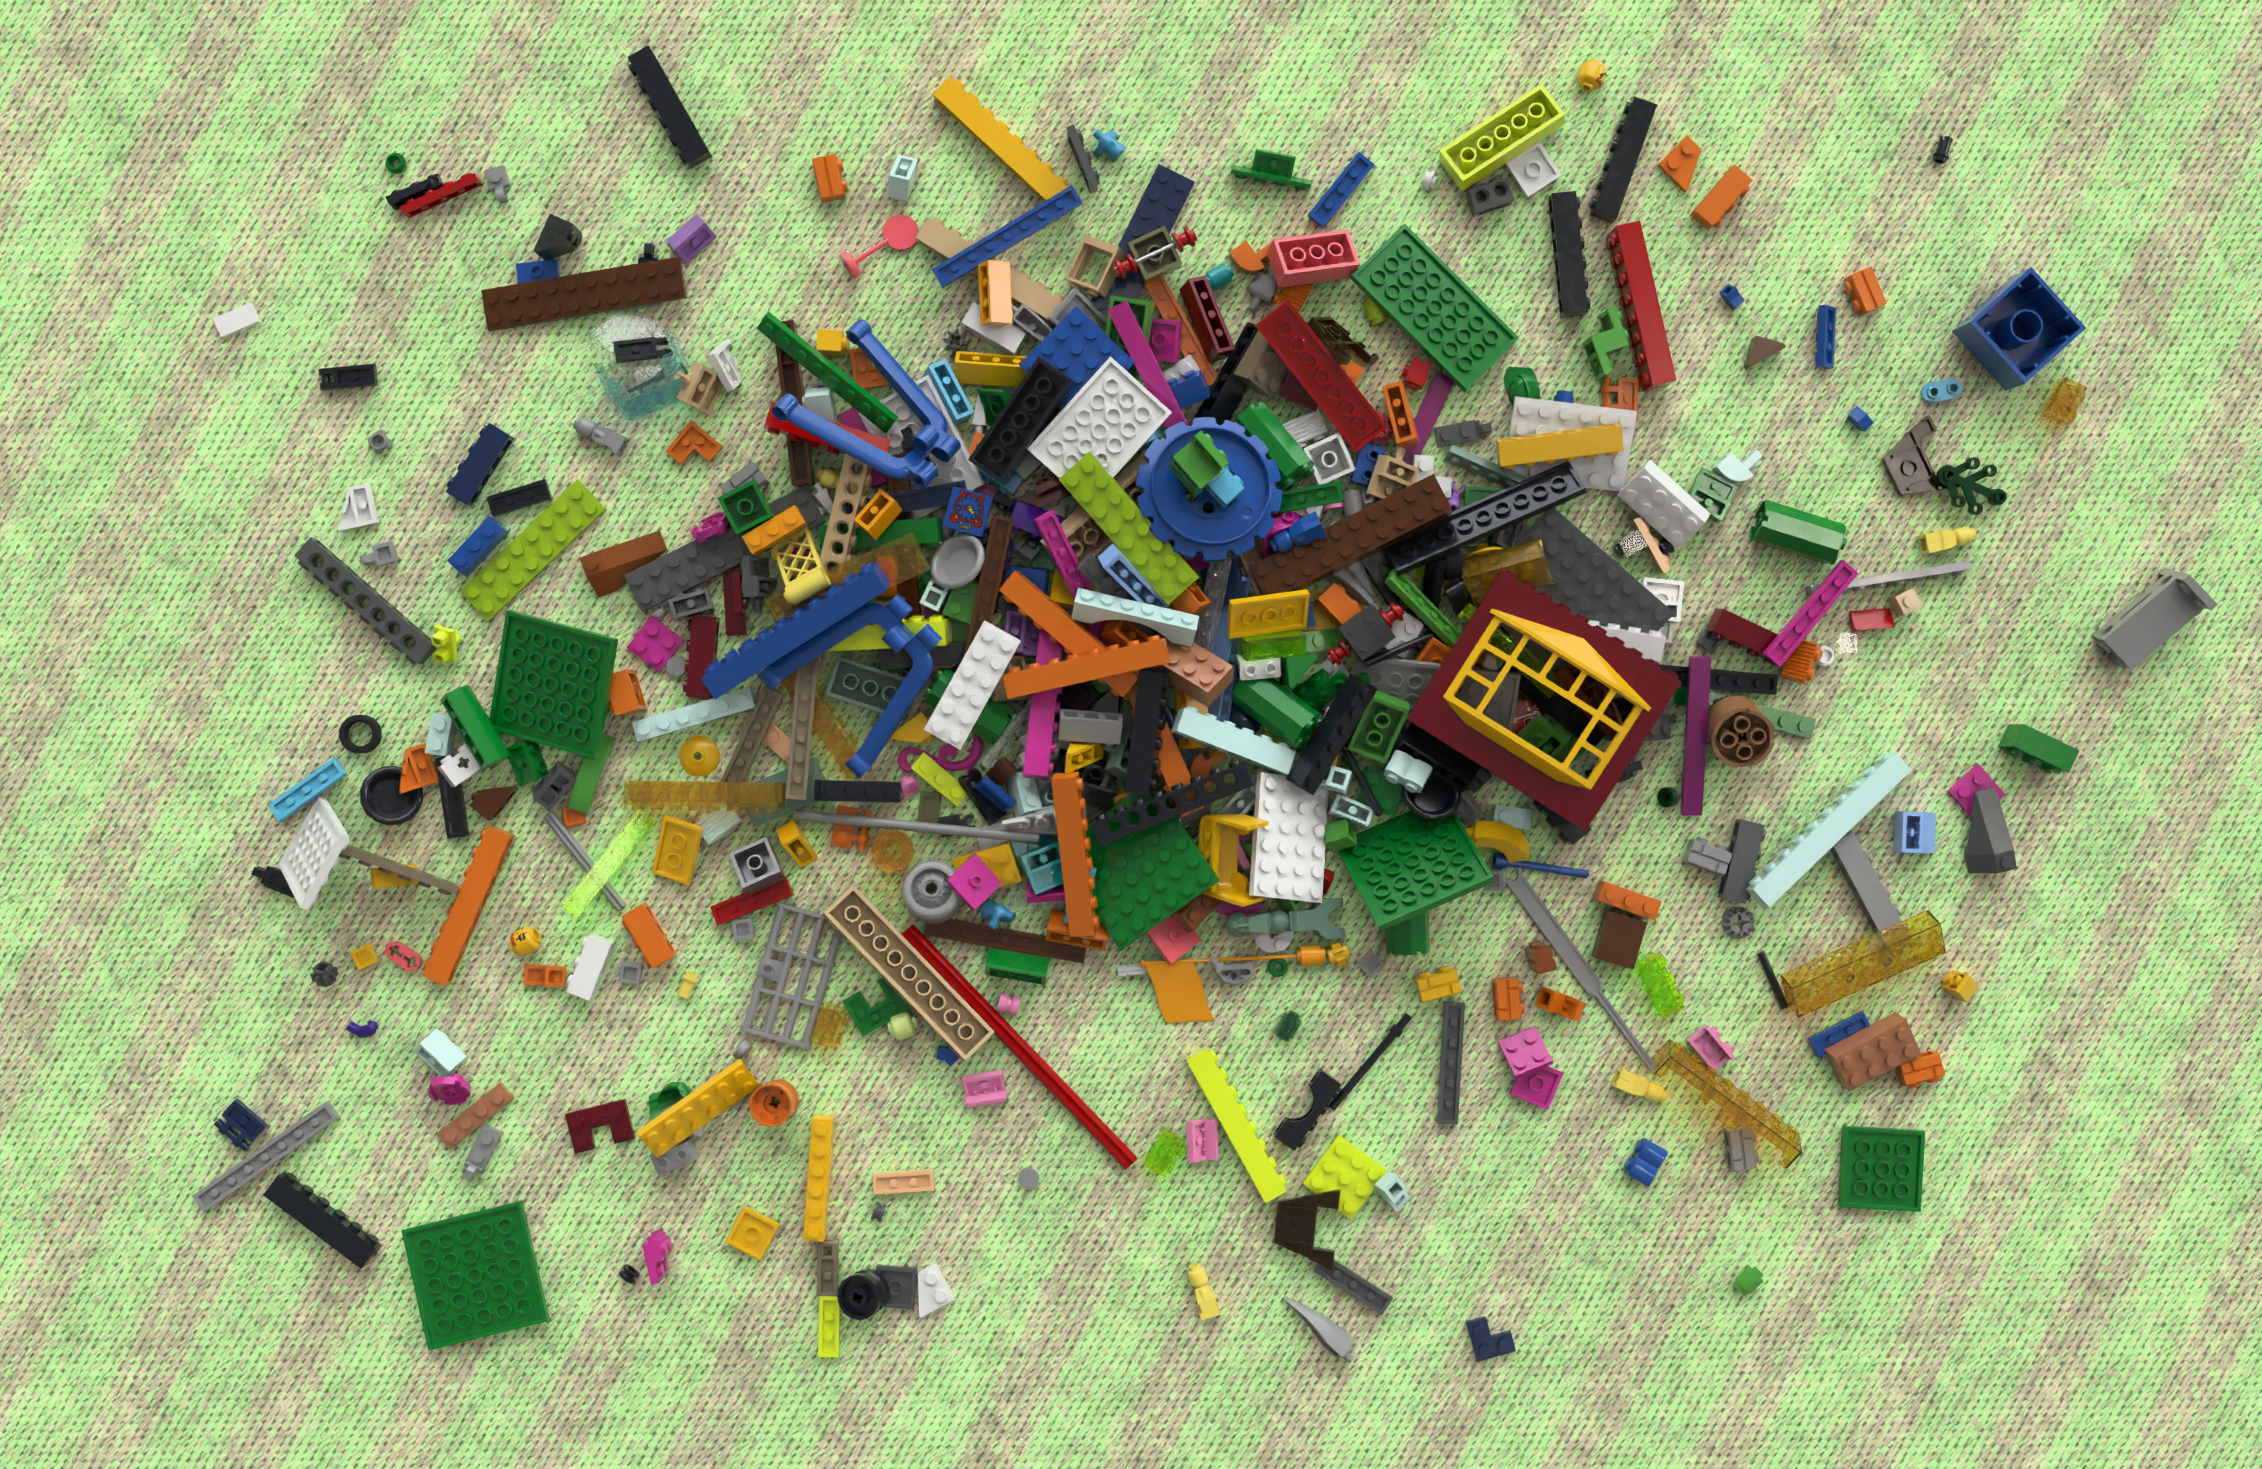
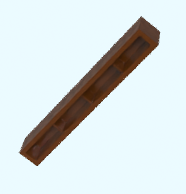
M794 320L781 321L798 335L797 324ZM776 345L781 397L785 394H791L803 406L802 397L805 396L801 364ZM786 435L792 485L794 487L815 485L811 447L802 440H799V442L787 439Z

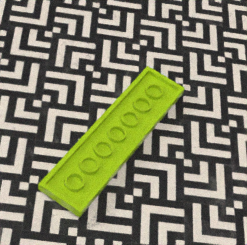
M1088 452L1059 479L1168 605L1199 578L1198 574L1185 559L1173 551V546L1170 542L1167 541L1163 544L1162 541L1152 534L1149 529L1152 522L1148 518L1142 517L1137 504L1091 452Z
M577 479L460 591L461 594L487 621H491L607 509Z

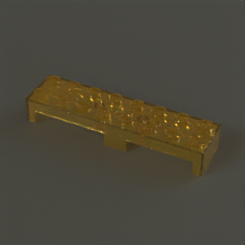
M1929 910L1924 911L1781 974L1783 990L1789 1007L1799 1018L1946 953L1941 923ZM1901 925H1908L1905 929L1900 928ZM1893 929L1898 930L1897 932H1891ZM1883 933H1889V936L1883 937L1881 935ZM1846 949L1852 950L1850 953H1845L1844 951ZM1838 953L1842 954V956L1836 957L1835 955ZM1832 957L1833 960H1832V961H1826V958ZM1818 962H1824L1822 965H1817ZM1810 965L1815 966L1814 969H1807Z
M1669 1039L1655 1054L1656 1075L1661 1078L1671 1069L1702 1092L1699 1096L1701 1102L1707 1104L1711 1099L1723 1107L1715 1118L1731 1130L1734 1127L1740 1128L1744 1123L1782 1150L1783 1161L1779 1165L1783 1168H1788L1803 1153L1800 1133L1794 1126H1788L1780 1116L1775 1113L1771 1114L1761 1102H1755L1746 1091L1737 1089L1728 1078L1719 1076L1713 1067L1704 1065L1698 1056L1689 1054L1680 1043H1674Z

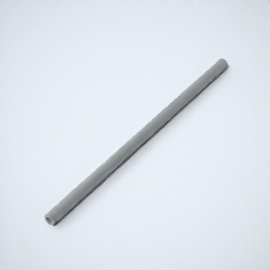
M796 810L795 820L1028 843H1039L1040 835L1039 833L805 810Z

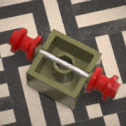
M1163 226L1128 242L1127 249L1130 254L1126 255L1125 261L1115 260V265L1112 266L1116 276H1121L1122 279H1125L1128 272L1139 273L1145 285L1180 269L1182 261L1176 248L1181 253L1186 245L1196 246L1197 236L1194 230H1189L1186 227L1183 234L1173 233V240H1171L1166 227Z

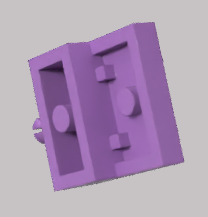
M1007 610L1006 622L1003 629H1000L1021 640L1013 655L1036 658L1040 629L1032 623L1034 620L1031 617H1025L1020 612Z

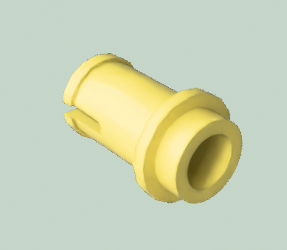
M686 971V974L682 976L684 979L677 995L689 999L694 984L698 982V975Z

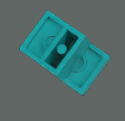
M1040 834L1039 843L1010 841L1022 876H1027L1034 895L1064 884L1059 842H1054L1051 834Z

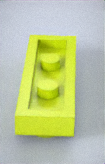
M924 752L911 765L910 769L955 807L967 795L959 782Z
M819 1296L818 1357L839 1358L840 1306L837 1296Z

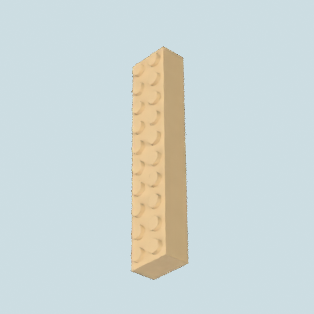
M854 885L822 914L962 1061H966L994 1033L993 1029Z

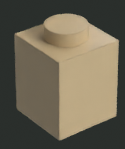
M1914 588L1904 589L1887 598L1896 616L1906 615L1922 606Z

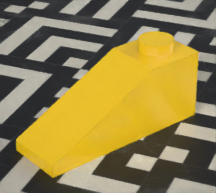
M1077 741L1071 742L1066 753L1065 773H1071L1103 759L1104 749L1101 747L1102 743L1085 744Z

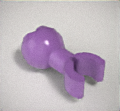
M1456 481L1452 482V495L1448 499L1452 511L1461 508L1459 496L1466 486L1465 484L1462 485L1461 489L1456 492Z

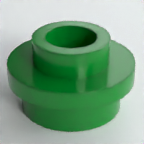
M392 153L387 156L385 165L391 173L399 174L405 170L407 162L401 154ZM398 160L400 162L399 166L394 167V161Z
M1270 959L1267 968L1272 976L1281 977L1287 972L1288 964L1285 959ZM1276 963L1281 964L1280 970L1274 969Z

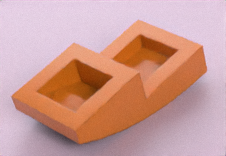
M525 963L523 985L565 987L567 967Z

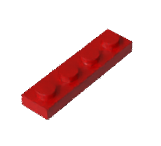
M466 173L455 182L449 181L444 183L442 188L426 191L423 194L424 196L407 200L400 208L405 216L411 218L482 186V181L475 173Z
M786 877V880L750 896L745 892L710 906L716 924L719 926L792 897L794 893Z

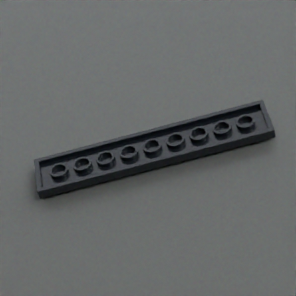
M1566 461L1455 510L1451 516L1383 550L1396 570L1397 575L1400 576L1586 494L1587 490L1570 462Z

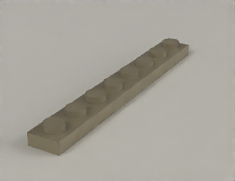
M819 656L797 669L785 796V799L806 801Z

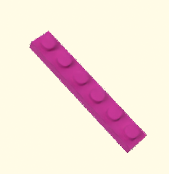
M1840 560L1762 654L1777 667H1780L1858 573L1844 560Z

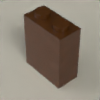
M1618 909L1604 910L1591 957L1634 969L1647 922L1641 921V916L1631 913L1630 917L1622 915L1623 911Z

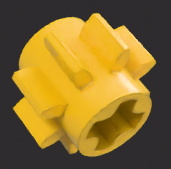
M1339 941L1330 944L1331 949L1326 950L1331 965L1337 964L1338 968L1347 965L1346 960L1351 957L1346 944L1341 945Z

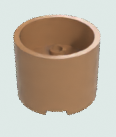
M1738 695L1727 696L1716 701L1708 709L1707 741L1722 762L1735 768L1755 766L1770 754L1774 746L1773 726L1758 704L1753 700Z

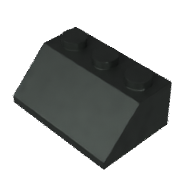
M1060 748L1052 777L1054 773H1065L1067 750ZM1098 760L1073 771L1079 772V777L1083 778L1084 790L1081 791L1082 798H1085L1086 804L1107 810L1115 794L1117 779L1105 770L1107 762ZM1050 781L1049 793L1053 794L1052 783Z

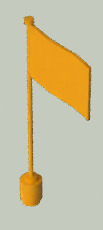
M1309 945L1299 946L1296 954L1225 957L1217 958L1219 962L1296 958V962H1300V966H1317L1325 963L1326 955L1325 947ZM1210 958L1176 960L1171 965L1166 960L1145 961V959H1140L1141 967H1146L1154 984L1159 1008L1167 1023L1215 1021L1207 1004L1202 980L1194 963L1209 962Z

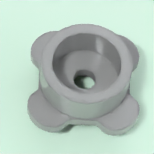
M378 430L377 433L368 438V443L375 448V453L382 454L387 447H392L393 445L392 440L387 438L384 430Z

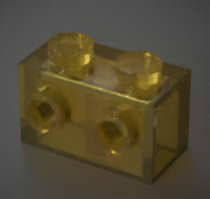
M2067 377L2058 379L2040 416L2060 426L2072 423L2077 416L2076 410L2078 406L2083 403L2086 397L2084 393L2087 387Z
M827 1001L822 1003L811 1040L812 1043L835 1049L837 1044L841 1045L844 1033H841L843 1025L847 1026L850 1017L846 1007Z

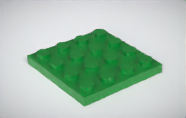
M1842 1125L1838 1206L1840 1208L1921 1212L1925 1131Z

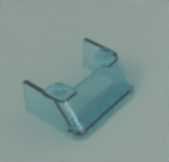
M669 331L664 332L672 352L664 355L661 359V368L664 374L633 388L627 389L625 383L620 379H611L605 366L599 363L593 364L606 394L626 420L635 421L680 401L676 397L682 382L676 380L674 376H679L675 374L678 371L687 375L690 367L676 335Z

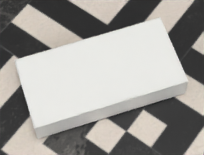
M251 302L213 318L222 338L229 337L261 323L256 309Z

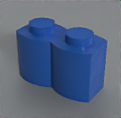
M1643 1138L1642 1141L1638 1140L1635 1144L1633 1157H1629L1625 1162L1624 1173L1649 1187L1658 1169L1664 1162L1668 1151Z

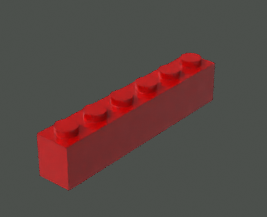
M771 402L764 428L768 429V433L779 436L781 433L787 435V439L799 442V440L807 442L808 446L817 449L821 446L827 448V452L831 454H845L841 450L795 426L788 420L780 421L772 413V407L776 403ZM828 420L882 451L888 452L891 440Z

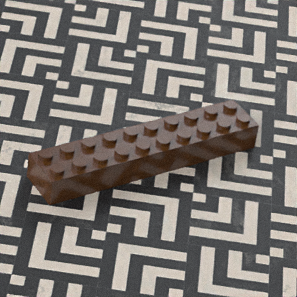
M1432 474L1324 528L1327 537L1321 540L1318 538L1310 544L1296 546L1294 543L1293 548L1284 552L1278 551L1249 566V569L1262 595L1303 590L1451 516L1452 508L1435 475Z

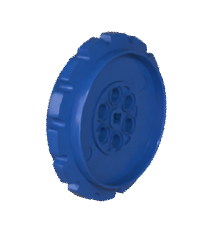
M1214 417L1194 418L1191 426H1187L1184 422L1171 426L1163 433L1165 440L1156 438L1151 443L1143 456L1147 465H1140L1137 472L1136 489L1143 492L1137 498V505L1142 517L1151 520L1150 531L1163 544L1167 541L1172 543L1174 552L1190 560L1196 554H1199L1203 562H1221L1226 559L1227 553H1231L1234 558L1247 553L1255 546L1253 539L1263 540L1272 528L1275 520L1271 518L1270 514H1277L1280 510L1282 490L1277 489L1275 484L1280 482L1281 477L1276 461L1266 458L1265 455L1269 449L1256 435L1247 437L1244 434L1245 427L1232 421L1225 420L1222 425H1218ZM1199 431L1211 436L1214 441L1213 445L1227 455L1230 473L1233 476L1237 475L1244 483L1242 493L1231 502V505H1227L1225 508L1205 488L1195 498V501H1188L1185 495L1191 494L1190 491L1168 467L1172 457L1189 444ZM1203 506H1209L1212 509V513H1205Z

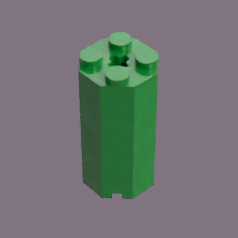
M1262 400L1258 402L1259 406L1257 407L1254 404L1248 406L1236 417L1235 421L1237 424L1245 427L1244 434L1247 437L1256 435L1269 449L1265 456L1268 460L1274 459L1276 461L1281 477L1277 485L1283 491L1286 489H1296L1302 479L1310 477L1315 472L1313 469L1314 462Z
M1769 500L1762 501L1754 516V518H1757L1755 527L1751 526L1750 540L1831 565L1835 564L1839 550H1843L1847 539L1844 538L1846 531L1844 524Z
M948 667L945 670L940 669L934 678L937 682L934 686H929L923 696L926 698L925 703L933 708L937 706L955 671ZM990 696L971 732L994 746L998 742L995 738L1001 737L1013 717L1010 714L1014 715L1017 710L1002 701H992Z
M1274 678L1239 680L1232 692L1234 698L1231 701L1293 749H1299L1303 744L1307 745L1315 729H1317L1322 721L1321 714Z
M1429 911L1387 928L1386 954L1416 955V951H1421V954L1429 953Z

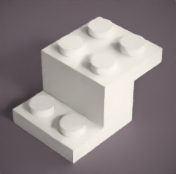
M1643 577L1641 584L1675 613L1659 630L1662 632V636L1666 637L1665 643L1672 644L1674 623H1679L1681 618L1684 581Z

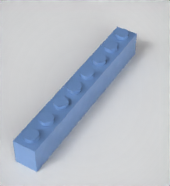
M1241 576L1247 598L1249 597L1251 578ZM1229 604L1214 610L1211 622V635L1208 642L1209 652L1233 666V682L1208 707V713L1216 716V720L1224 722V720L1229 721L1232 692L1235 687L1238 667L1236 655L1240 654L1242 637L1229 639L1227 636Z

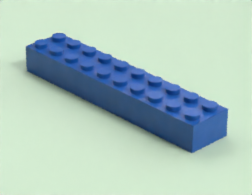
M877 561L873 564L871 562L866 563L860 568L858 574H849L839 586L834 584L826 589V593L822 597L819 594L809 600L806 607L803 608L801 605L793 610L789 618L786 619L785 616L780 618L771 629L766 627L760 631L754 640L749 638L744 641L737 651L732 649L727 652L720 662L716 659L707 666L708 668L704 670L705 674L701 678L702 682L714 699H717L887 591L891 583L890 579Z

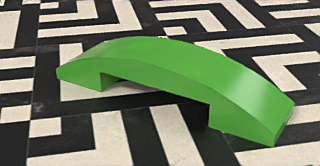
M603 734L599 758L584 757L571 793L568 808L588 815L595 797L594 792L606 760L611 755L616 738Z

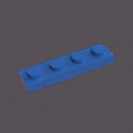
M1358 152L1309 212L1308 217L1323 229L1375 164Z

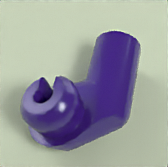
M351 1021L346 1030L360 1038H366L376 1033L378 1024L375 1021H369L367 1025L360 1026Z

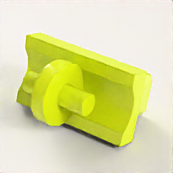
M437 624L434 626L435 634L431 637L432 644L436 646L433 660L444 664L446 661L455 663L458 660L457 644L461 641L460 635L455 633V629L444 628Z

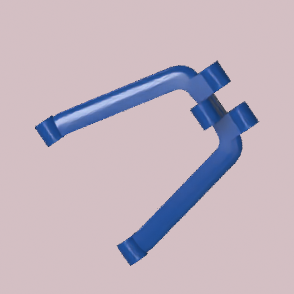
M858 319L845 332L847 338L862 349L924 425L912 439L915 446L914 449L903 458L893 457L804 408L791 394H785L772 407V413L780 421L788 420L795 426L893 479L906 477L916 486L925 488L938 474L936 466L925 459L932 453L942 462H948L961 448V444L957 438L947 434L948 424L943 414L871 333L872 329L869 323L863 319Z
M899 594L885 607L877 603H867L784 655L772 665L767 666L757 676L773 691L788 675L870 623H876L887 631L882 640L896 654L902 648L907 651L913 661L910 672L859 751L845 763L859 779L872 767L873 762L877 759L930 677L933 670V659L929 651L942 639L929 624L925 625L914 635L902 622L913 608Z

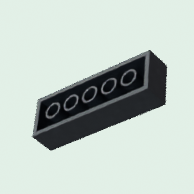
M1038 356L968 460L1001 484L1007 485L1028 454V447L1046 428L1076 382Z

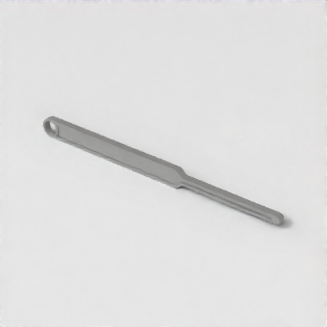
M1506 866L1504 871L1506 872L1507 869L1514 868L1517 871V878L1513 881L1505 878V883L1585 992L1596 996L1649 1070L1655 1071L1657 1069L1656 1064L1602 992L1601 980L1521 871L1516 867Z

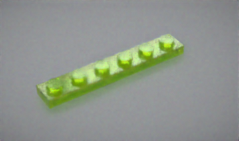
M1469 603L1457 616L1466 623L1476 607ZM1497 628L1489 641L1490 645L1508 655H1511L1517 646L1499 628ZM1522 649L1517 657V661L1540 673L1543 669L1541 664L1533 660ZM1516 668L1549 698L1555 693L1550 688ZM1547 673L1546 679L1560 687L1561 684L1557 681L1556 677Z
M638 810L561 907L579 919L656 822Z

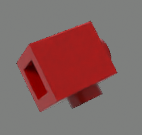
M1413 357L1410 364L1405 365L1401 375L1404 377L1403 383L1407 384L1406 387L1411 390H1422L1433 364Z

